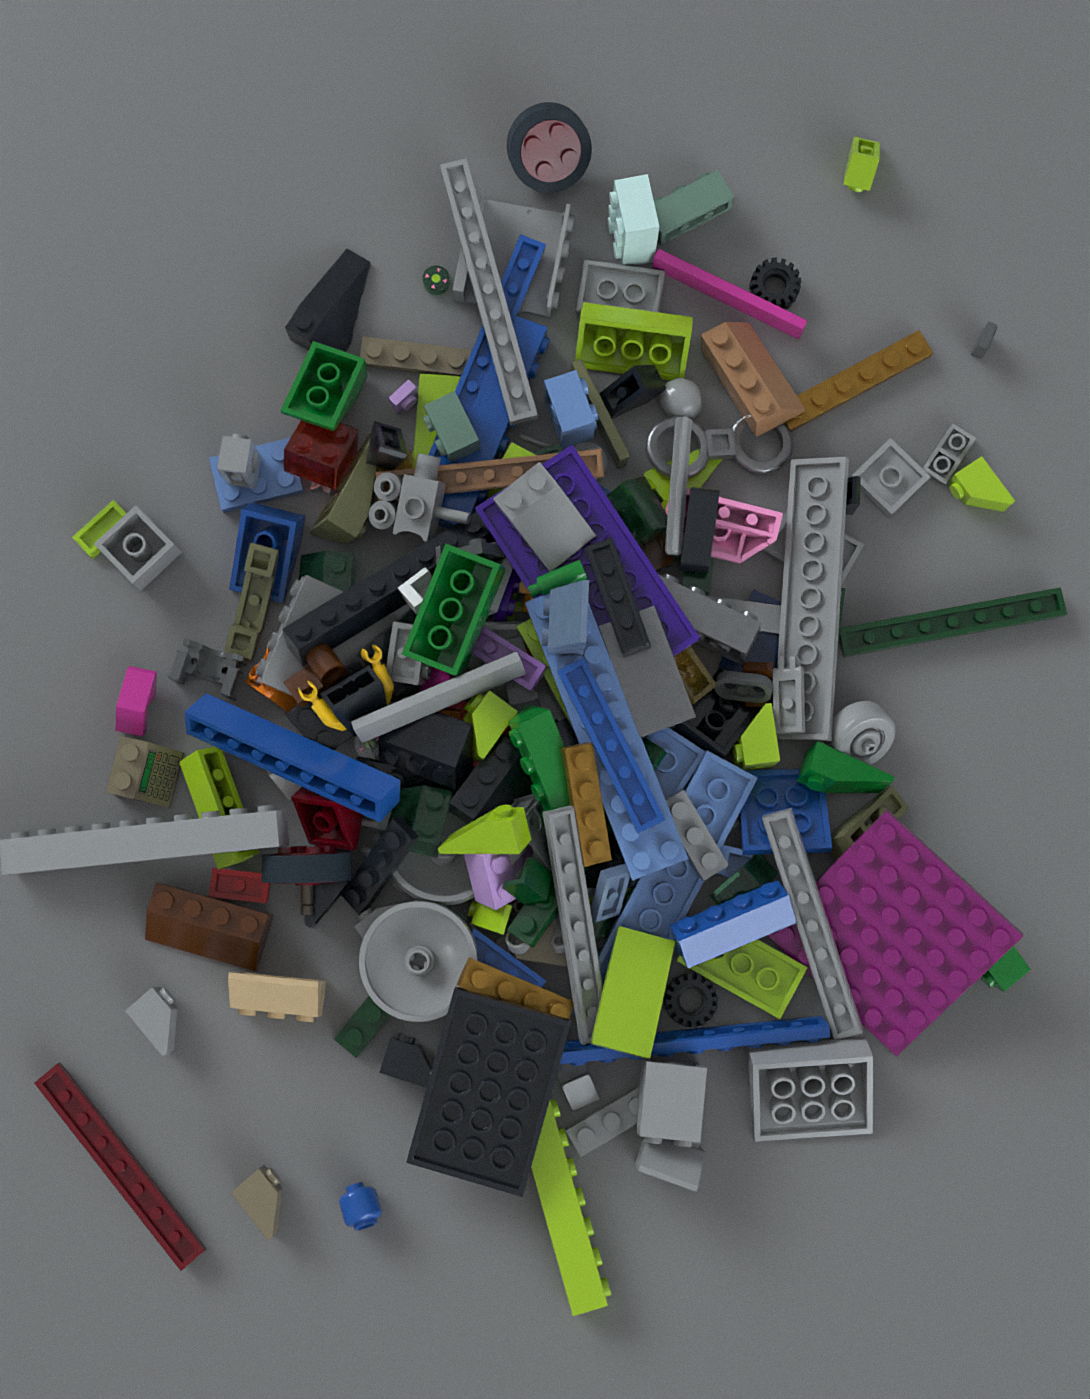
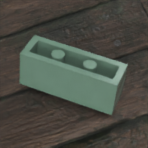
M719 170L711 174L709 172L704 173L695 182L687 186H678L671 194L664 198L657 197L653 199L659 222L658 243L662 245L731 210L734 196Z

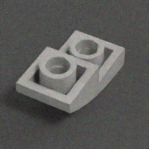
M952 423L922 469L945 485L976 438Z

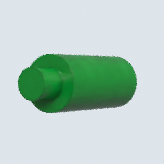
M577 560L537 577V583L528 586L532 597L541 593L544 596L550 594L551 589L587 580V576L580 560Z

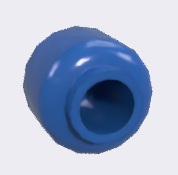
M363 1182L346 1187L347 1193L339 1199L345 1225L354 1227V1231L376 1225L377 1219L382 1214L376 1189L369 1186L364 1187Z

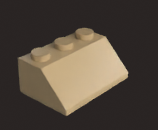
M229 972L230 1008L238 1009V1014L255 1016L256 1011L267 1012L268 1018L285 1019V1014L297 1015V1021L314 1022V1017H321L323 1014L326 981L249 972Z

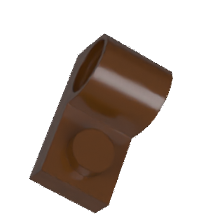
M328 644L314 647L305 658L308 665L284 681V684L301 708L310 701H305L301 698L298 688L305 695H309L313 691V688L307 681H312L315 684L317 696H320L322 692L350 675Z

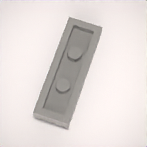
M681 789L666 798L665 800L687 856L700 878L705 881L729 866L685 790Z
M639 1086L566 1129L580 1157L637 1124Z

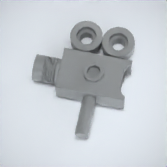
M418 453V463H416L417 468H415L416 473H414V476L404 474L402 479L398 474L385 472L376 478L374 491L377 497L383 501H377L371 506L369 520L377 529L388 530L394 527L393 534L405 535L408 532H413L420 535L423 541H429L437 534L439 518L469 524L471 514L442 507L446 482L437 481L438 475H436L439 471L437 469H439L441 458ZM386 482H389L391 486L388 492L384 489ZM399 499L398 508H397V506H396L394 503H392V502H393V501H397V500ZM381 510L385 512V517L383 520L379 518V512Z

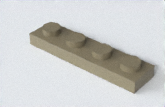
M363 336L360 357L365 358L366 367L419 374L461 376L472 350Z

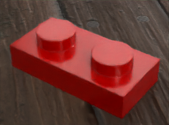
M212 868L208 897L268 904L271 883L262 882V873Z

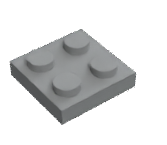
M891 438L851 475V477H861L860 489L888 517L892 516L931 477Z

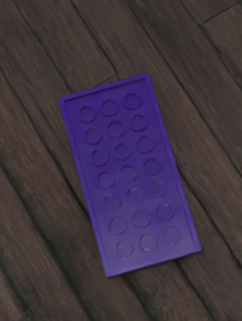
M569 446L543 463L544 468L557 482L596 535L593 540L558 568L580 560L587 580H589L588 603L598 628L600 625L611 621L585 547L613 537L638 610L641 611L655 606L673 657L699 641V635L574 446ZM501 490L475 507V510L529 591L528 586L537 583L536 578L549 573V571L496 506L493 498L503 491ZM543 594L534 596L533 599L543 596Z

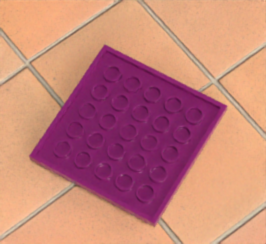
M888 809L815 881L861 1024L896 1056L1023 937V933ZM796 923L767 935L792 959L808 967L806 972L814 979Z

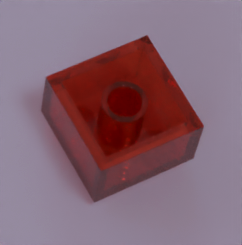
M301 420L284 448V471L336 490L358 451L359 429L340 422L337 428L331 431Z

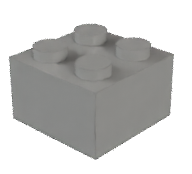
M136 505L94 543L140 591L182 553Z

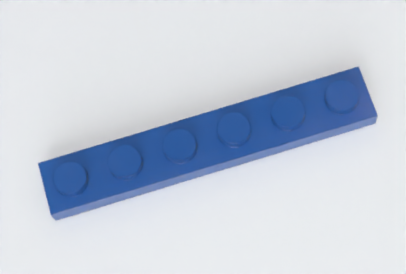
M585 658L558 670L557 673L637 834L665 821Z

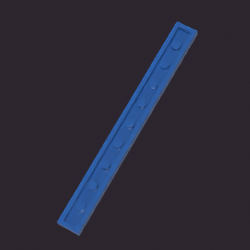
M521 234L501 279L512 324L520 312L546 249L545 243ZM483 325L455 390L471 424L495 368ZM433 442L428 455L441 458L440 465L455 464L456 461L450 463L447 455L441 457L435 442Z
M823 1016L662 1031L655 1034L651 1055L670 1057L678 1052L700 1054L708 1049L730 1051L738 1046L759 1048L763 1044L769 1043L789 1045L792 1041L799 1040L818 1042L821 1038L830 1037V1026ZM579 1040L566 1041L560 1064L569 1063L573 1066H581L586 1064L587 1061L599 1060L602 1063H611L616 1061L617 1058L628 1057L632 1060L644 1058L590 1043L583 1045Z

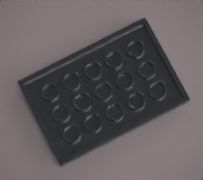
M455 986L406 1163L523 1197L572 1020Z

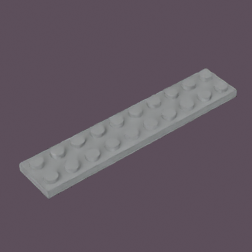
M847 457L791 460L778 657L786 656L787 667H789L790 655H797L798 666H803L805 733L776 734L777 740L832 741L849 459Z

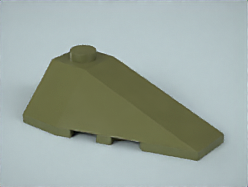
M371 433L367 436L350 463V468L353 471H348L337 484L336 488L340 492L336 493L330 502H326L309 532L312 535L348 544L355 538L360 539L367 528L364 522L369 515L376 466L366 463Z

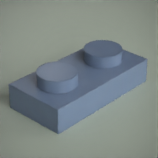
M626 864L600 871L590 909L595 923L620 914L630 878Z

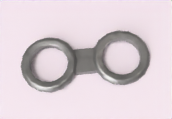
M680 416L662 419L651 428L646 437L645 451L649 463L658 473L670 479L672 466L660 457L657 441L664 432L675 429V419ZM743 416L737 419L731 428L704 430L699 423L692 420L691 434L698 442L699 456L695 462L689 465L688 478L694 477L701 472L709 460L734 459L741 468L750 473L768 474L775 472L787 463L792 454L793 438L790 430L785 423L773 428L779 435L781 451L773 460L759 462L747 457L741 449L739 443L740 433L748 426Z

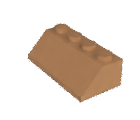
M724 322L701 334L702 353L755 437L805 412L804 406L750 323Z

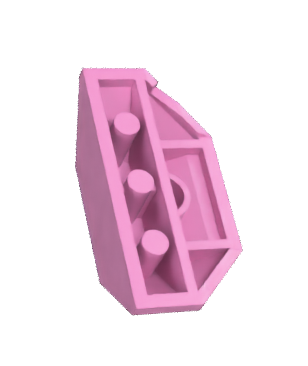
M687 489L683 539L686 525L690 489ZM719 497L711 557L739 564L777 540L783 513ZM668 500V504H667V508H666V512H665V514H666L667 517H668V505H669V500Z

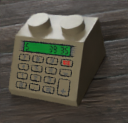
M120 736L106 793L170 808L181 768L179 762L183 760L184 752Z

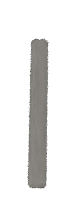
M685 416L675 419L665 553L671 556L681 555L692 429V420Z

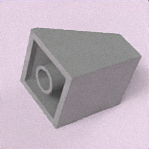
M651 1058L641 1059L637 1134L644 1137V1142L662 1144V1139L674 1140V1145L682 1147H692V1142H701L707 1076L706 1067L697 1063Z

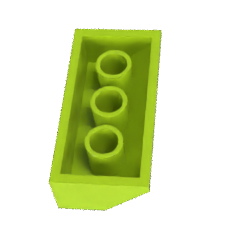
M583 302L575 361L581 359L586 369L624 374L636 365L654 364L663 380L672 381L679 377L684 378L693 317Z

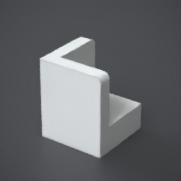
M426 567L398 587L404 600L416 615L432 579V575Z

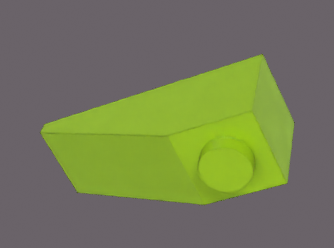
M510 805L496 807L450 834L439 846V854H520L531 841L524 807H512Z

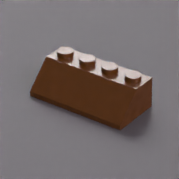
M156 882L147 908L145 940L257 972L274 915Z

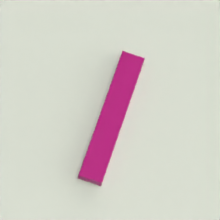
M658 249L654 256L652 269L664 270L665 275L798 340L802 335L807 323L806 319L661 249Z

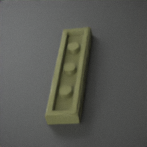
M579 359L572 362L570 372L577 370L579 379L584 378L589 390V394L586 395L588 403L594 404L598 415V420H596L597 429L617 469L626 466L629 453L583 361Z

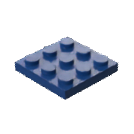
M800 769L744 770L758 779L739 813L743 855L773 854L762 816L792 808L806 853H831L832 841L826 793L811 790L806 785L798 782Z

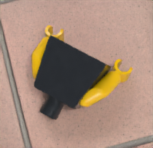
M372 645L375 651L372 658L368 657L365 649L361 650V657L365 661L370 662L373 669L367 666L321 693L322 699H319L317 696V688L312 681H307L313 688L311 694L305 695L298 688L301 698L313 704L311 708L326 726L339 731L348 730L352 736H357L351 723L353 720L390 704L394 685L385 664L381 665L382 651L379 647Z

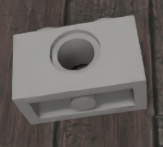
M232 434V437L223 436L217 470L230 486L256 489L261 455L248 436L243 434Z

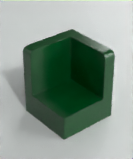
M532 857L526 858L521 878L505 881L502 888L523 904L547 900L553 874Z

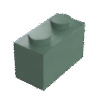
M455 391L424 405L427 415L423 416V420L428 431H435L438 440L434 442L441 457L447 455L450 463L481 449L479 439Z

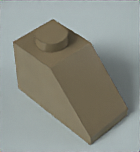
M263 1165L235 1188L231 1194L265 1238L269 1240L278 1232L282 1187L279 1185L281 1179L272 1168L267 1169Z

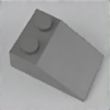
M540 462L493 498L499 510L549 572L558 568L596 537L584 518Z

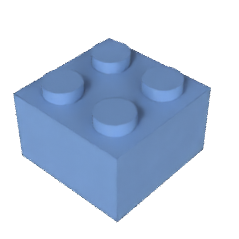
M577 370L544 380V400L562 449L593 440L594 429H597L596 420H598L596 408L593 403H588L586 395L589 394L585 379H579Z

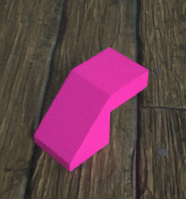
M133 666L127 668L116 705L115 731L142 737L147 732L148 706L156 696L157 671Z

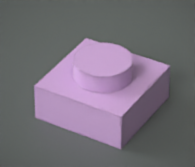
M407 380L388 398L391 408L398 415L403 410L408 411L416 404L418 397L417 388L410 380Z

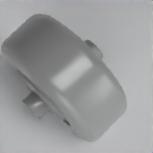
M859 701L846 706L833 717L832 741H824V743L868 765H872L890 749L895 738L896 728L892 718L880 705L871 701Z

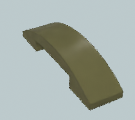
M250 543L244 567L246 575L234 624L230 626L224 652L242 655L250 660L253 659L272 598L279 550Z

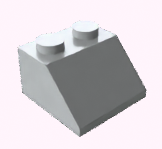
M643 1138L635 1164L639 1172L697 1192L705 1152L699 1148L700 1143L692 1142V1147H682L674 1145V1140L662 1139V1144L644 1142Z

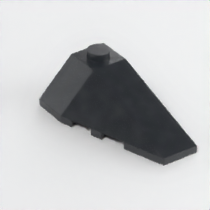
M346 249L300 303L285 326L289 339L307 350L310 349L312 342L315 341L346 352L352 342L353 329L358 317V308L361 296L364 293L371 264L370 261Z

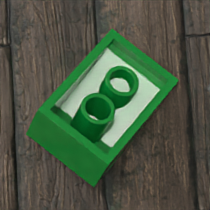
M313 341L280 410L281 413L334 431L357 400L367 378L365 358Z

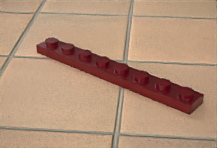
M57 1063L34 1082L179 1270L182 1271L200 1256L207 1248L61 1063Z

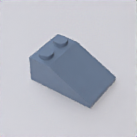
M582 580L551 589L550 598H544L543 616H549V628L542 629V646H548L547 654L583 656L587 637L589 580Z

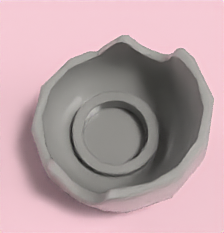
M680 377L665 384L666 389L659 395L661 409L668 417L685 416L691 420L696 419L702 410V395L698 386L692 380Z

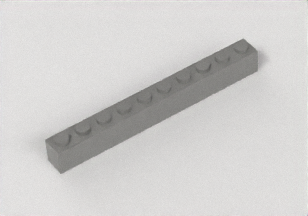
M276 805L258 806V812L248 813V808L230 809V815L220 816V811L202 812V818L192 819V814L175 815L174 821L165 822L164 817L147 818L146 824L137 825V820L119 821V827L110 828V823L92 824V830L83 831V826L64 827L65 833L56 834V829L37 830L38 836L29 837V832L11 833V839L0 840L2 875L289 846L287 811L276 810Z

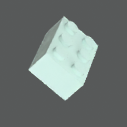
M648 174L614 180V190L609 193L611 205H608L610 217L607 218L609 232L614 234L615 238L613 243L615 259H620L621 265L628 266L653 263L658 240L659 222Z

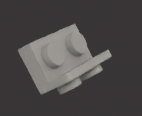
M393 621L386 665L392 681L425 685L426 680L430 679L432 667L401 655L413 624Z

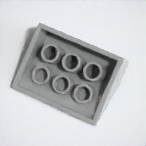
M866 1037L820 1040L818 1042H792L789 1045L763 1044L759 1048H748V1074L755 1142L873 1133V1055Z

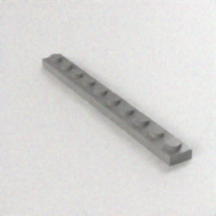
M467 158L440 164L442 178L510 426L538 419Z

